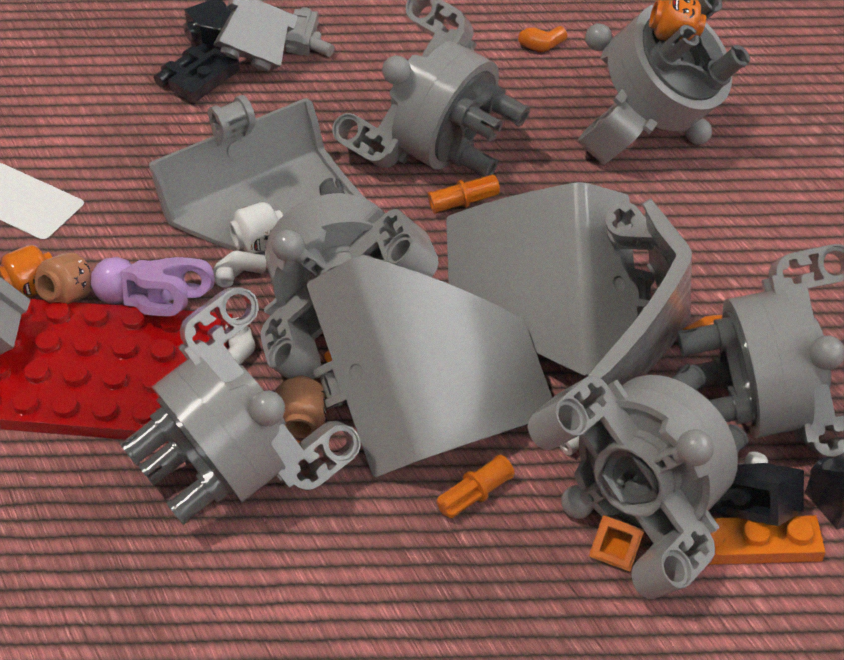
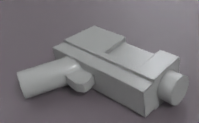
M307 7L295 9L293 14L298 16L294 29L286 34V52L309 56L312 49L327 57L332 56L335 50L334 45L321 40V33L316 32L319 24L318 12H314Z

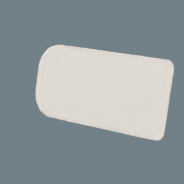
M0 163L1 221L39 239H46L84 205L82 199Z

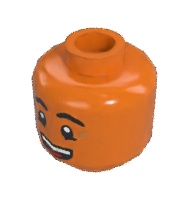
M656 0L649 19V28H653L655 37L664 41L670 38L683 25L692 26L697 31L687 40L690 41L697 35L700 37L706 24V15L701 14V4L698 0Z
M35 245L22 247L3 255L0 277L27 298L38 294L35 288V276L38 266L44 260L53 257L50 252L43 254Z

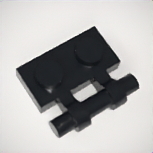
M201 43L196 47L191 46L183 51L182 57L176 61H168L162 65L161 71L154 75V81L159 86L169 82L171 91L194 104L239 72V60L221 54L220 49L216 47L209 51L207 45Z

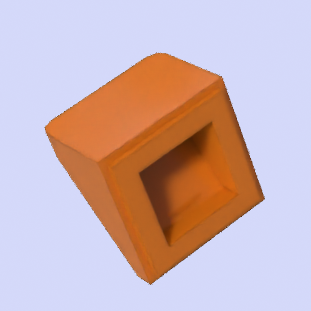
M603 515L589 557L631 572L645 539L646 532L641 528Z

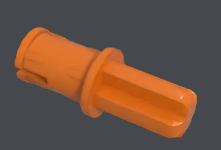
M495 175L485 176L468 182L458 180L457 185L428 192V200L433 214L461 205L467 208L471 202L498 195L500 193V185Z
M499 454L495 459L477 471L466 472L461 482L437 498L436 503L443 516L454 518L475 502L486 501L488 493L514 477V468L505 456Z

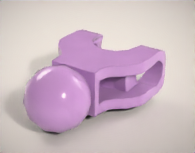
M120 257L106 258L100 261L91 273V287L94 294L102 302L111 305L124 303L127 306L137 307L144 314L157 316L176 315L187 307L188 298L201 297L213 288L215 282L214 272L208 262L201 259L184 257L164 258L153 261L139 260L134 264ZM188 271L196 272L201 277V285L186 283L184 279L185 273Z

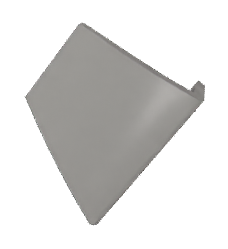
M245 95L235 97L234 102L225 106H212L208 109V117L213 132L212 137L149 163L160 205L168 224L233 251L238 249L233 243L229 222L233 221L234 213L240 208L259 202H266L271 205L274 211L280 210L284 215L299 203L320 196L319 186L321 182L328 178H333L335 187L336 178L339 179L343 184L345 194L365 198L325 150L313 103L307 98L256 118L253 107ZM265 251L258 254L265 255Z
M577 182L526 192L468 208L449 215L446 219L449 284L479 296L524 319L536 353L581 375L588 376L650 301L654 275L651 272L634 268L633 249L618 248L610 242L607 236L605 220L607 211L616 203H630L629 196L625 193L593 184ZM621 221L617 224V227L624 226L626 229H630L631 223L625 225Z
M651 198L642 204L646 217L634 204L628 202H619L612 205L605 216L607 236L614 246L622 249L648 250L649 264L647 267L653 273L654 281L658 286V289L633 324L587 376H597L607 385L615 380H618L623 385L635 377L648 373L677 339V331L686 327L691 317L692 251L687 242ZM621 221L625 225H629L631 223V228L626 229L624 226L617 227V224Z
M366 255L348 260L307 283L311 300L332 357V361L313 370L315 378H320L327 398L324 400L326 409L348 404L374 477L387 474L461 446L528 425L532 414L552 399L524 319L494 303L446 282Z

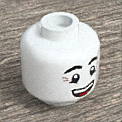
M259 202L236 210L233 215V221L229 222V230L235 247L238 250L243 249L245 252L254 254L264 252L273 227L283 216L280 210L274 211L271 205L266 202Z

